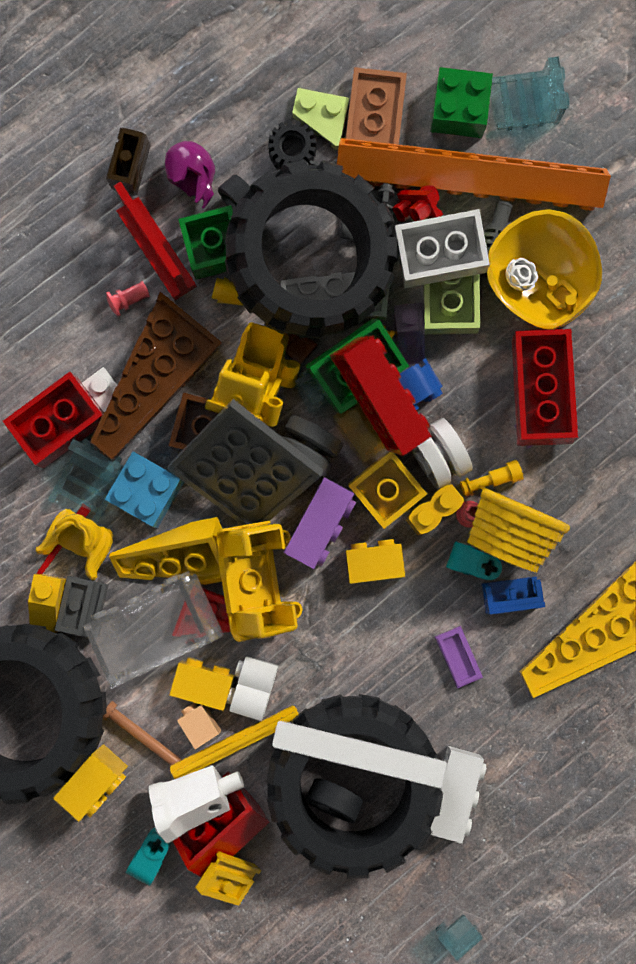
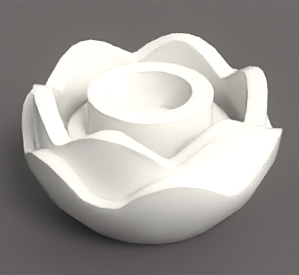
M525 258L513 259L506 268L507 282L518 291L532 289L538 279L535 264Z

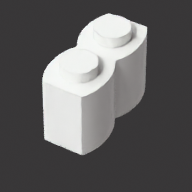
M246 656L244 661L239 660L235 676L239 677L236 688L231 687L226 702L231 705L229 711L262 721L279 665Z

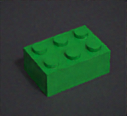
M371 319L305 365V368L334 411L342 414L358 402L331 359L330 355L357 337L373 336L382 342L386 349L384 356L389 364H393L398 369L399 373L409 367L379 319Z

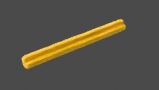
M294 705L287 707L171 765L170 772L173 778L177 779L199 771L275 733L279 721L290 723L299 713Z

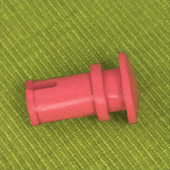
M141 281L123 291L117 290L116 294L112 296L108 291L106 292V297L111 310L119 317L121 316L119 310L123 308L125 311L128 310L130 305L149 298L150 294L144 282Z
M474 501L463 502L462 506L456 511V518L459 524L468 528L473 527L472 523L476 517L475 513L478 509V503Z

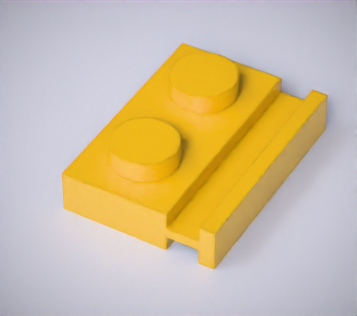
M218 852L217 861L215 863L211 862L195 888L201 895L239 906L254 883L253 877L256 873L260 874L261 870L254 863Z

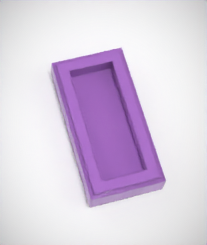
M461 626L434 636L456 688L483 678Z

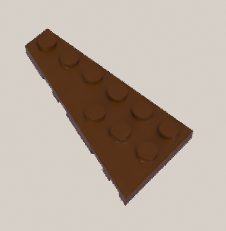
M162 292L158 294L153 310L150 312L146 325L122 372V377L114 389L110 403L103 413L90 441L91 445L111 462L125 450L222 345L219 339Z

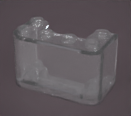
M188 571L164 580L163 584L150 589L151 595L145 598L141 594L126 601L127 607L120 610L118 606H115L108 610L100 611L91 616L92 622L83 626L111 689L224 636L196 574L190 575Z

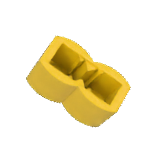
M452 484L446 485L436 491L429 498L428 502L422 503L413 509L407 516L406 521L417 535L428 533L438 526L442 518L455 513L462 506L464 499Z

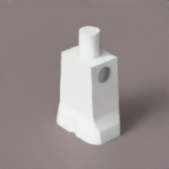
M212 765L168 782H158L149 785L152 813L158 834L166 843H169L188 830L229 811L227 795L245 787L240 772L237 771L222 778Z

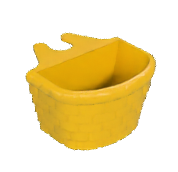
M478 485V488L483 491L481 492V499L477 506L476 517L472 523L473 527L469 533L470 536L467 543L501 560L537 573L540 565L544 564L546 557H549L551 551L555 550L557 543L561 542L564 534L569 532L570 525Z

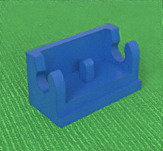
M537 576L481 584L486 614L545 607L540 579L537 580Z

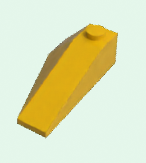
M218 517L190 522L110 553L109 558L119 578L152 580L154 577L170 578V582H179L180 579L195 580L196 584L204 585L222 582L216 535L218 530L223 528Z

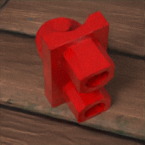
M425 185L420 190H401L397 194L400 202L392 207L397 220L405 222L410 217L414 221H420L443 215L442 211L436 207L440 199L438 190L432 185Z

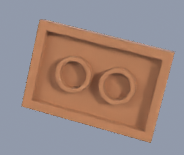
M354 67L346 139L399 145L407 73Z

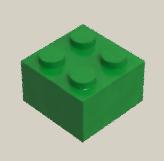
M439 67L430 132L482 138L487 127L493 73Z
M231 205L178 219L195 280L227 272L225 265L226 245L224 243L228 225L233 214Z

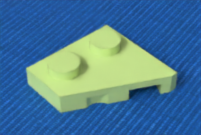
M298 88L292 116L295 120L301 121L302 125H308L310 131L312 130L318 137H323L331 143L332 148L338 150L340 138H342L349 98Z

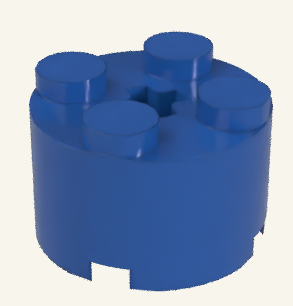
M426 358L419 362L422 367L417 363L400 373L401 379L399 381L404 389H408L412 393L416 401L413 404L416 410L419 409L417 403L420 401L430 402L443 394L440 389L443 385Z

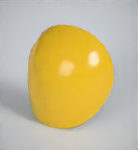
M551 209L539 210L517 218L507 225L496 237L488 253L490 265L487 270V277L494 293L510 311L536 327L556 329L567 325L588 308L600 289L602 264L596 243L590 232L580 221L564 212ZM525 258L535 264L538 279L532 289L518 291L507 282L506 268L513 259Z

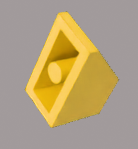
M45 574L33 575L28 599L29 624L45 626L47 630L58 633V631H55L66 578Z

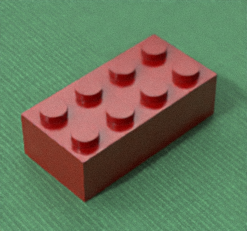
M572 330L515 331L512 339L517 446L573 444L578 438Z
M373 336L357 337L332 353L330 357L386 451L404 456L432 437L428 431V428H430L429 422L422 413L418 414L413 404L416 401L412 393L401 385L399 381L401 375L398 369L393 364H389L384 356L386 349L382 342Z

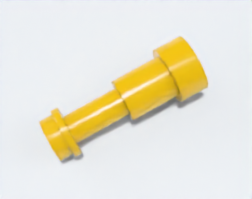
M513 460L505 463L504 467L489 471L486 476L471 481L467 477L465 480L460 481V485L466 497L469 495L474 496L473 491L480 489L478 485L483 487L492 485L496 487L508 482L513 484L522 481L524 477L519 462Z

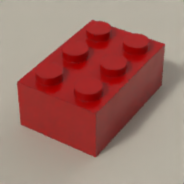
M68 372L3 420V423L34 465L44 469L94 432L104 412L78 377L72 372Z

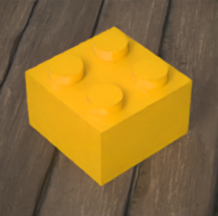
M389 451L348 483L350 489L383 529L427 495L426 491L399 458Z
M103 744L91 754L53 799L78 822L85 815L91 818L107 800L104 793L106 792L110 796L126 778L123 772L128 765Z

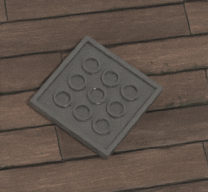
M234 399L170 462L167 468L241 525L271 520L319 479L323 472L321 467Z

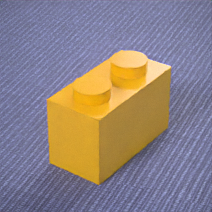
M394 539L378 541L377 547L367 548V542L350 544L351 550L345 551L349 584L405 577L402 545L395 544Z
M187 657L186 661H180L169 696L224 711L235 675L229 674L230 669L219 665H214L213 669L202 666L203 661Z

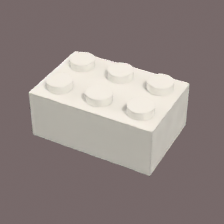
M479 209L395 225V237L398 240V254L404 288L487 273L490 263Z

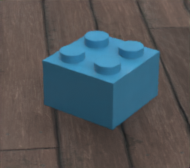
M132 452L105 500L148 525L158 528L182 488L184 481L139 454Z

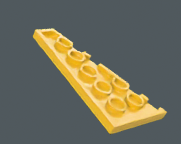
M636 561L519 671L532 698L636 651Z

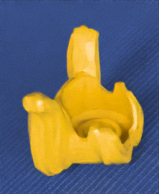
M64 509L55 517L45 539L35 550L37 554L48 555L57 544H60L77 555L87 557L85 572L87 577L94 581L97 578L98 569L105 560L113 543V533L111 529L98 526L92 520L76 514L71 509Z

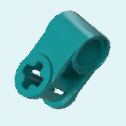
M454 542L446 568L485 580H494L500 576L502 564L497 557L478 551L474 547ZM491 560V566L495 567V571L485 575V569L481 568L483 563H488Z
M156 827L152 828L140 849L135 853L125 873L150 887L163 863L162 861L168 852L171 842L166 843L158 834ZM156 839L162 841L159 846L154 845Z

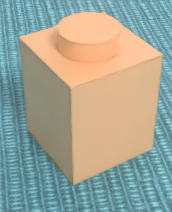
M193 702L181 710L183 716L177 721L194 749L205 744L221 732V728L207 706L201 704L197 706Z

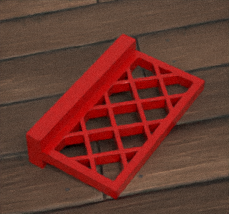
M121 182L114 185L124 205L116 210V212L174 301L196 288V283L139 196L132 200Z

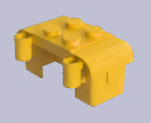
M250 322L241 336L240 345L237 348L233 362L232 360H227L220 371L217 387L214 390L212 399L206 401L205 409L220 413L234 399L267 426H276L283 405L282 400L277 398L276 395L280 386L286 388L295 387L300 370V364L297 361L284 358L289 341L288 334H281L269 327Z
M270 520L220 529L216 535L226 611L228 613L231 634L237 642L254 638L264 639L295 631L298 627L297 618L302 614V606L299 602L281 601L273 549H285V546H288L291 540V535L288 531L283 530L280 524H269L271 523Z

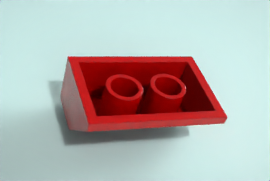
M228 771L225 775L222 776V778L232 773ZM245 788L227 795L229 811L188 830L173 840L186 868L202 878L211 862L215 863L217 861L218 852L234 856L270 823L259 804Z

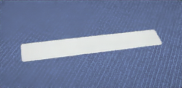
M283 721L277 723L272 743L275 748L441 788L447 768V762Z

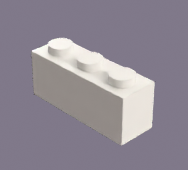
M447 746L444 761L447 762V768L441 787L443 792L440 816H436L431 825V835L463 843L464 835L469 836L471 831L472 819H469L471 808H476L478 803L479 791H476L478 781L484 779L486 764L483 763L484 759L479 754Z

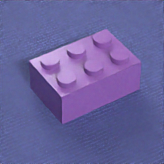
M324 477L284 553L312 569H315L316 565L322 567L329 554V551L325 550L329 541L335 543L343 528L338 525L342 517L348 519L356 504L352 500L354 493Z

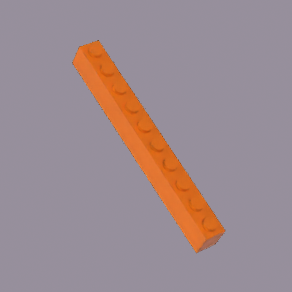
M340 138L337 165L343 166V173L354 179L359 174L370 185L374 186L390 183L394 184L396 188L408 189L410 186L421 188L425 185H432L436 189L447 190L446 192L452 195H461L462 192L473 193V196L478 198H488L489 195L499 196L501 200L515 201V198L526 199V202L531 204H541L542 201L552 202L557 207H568L571 204L579 205V208L590 211L595 210V207H604L611 178L610 173L605 168Z

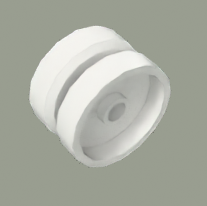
M444 418L431 423L429 433L432 437L412 450L419 466L438 490L451 483V472L461 477L473 469L472 462L462 441Z

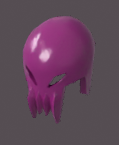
M183 141L176 143L169 148L165 156L164 165L168 181L183 190L189 197L196 196L195 203L202 199L204 201L202 209H204L214 194L212 182L216 170L212 157L204 147L195 142Z

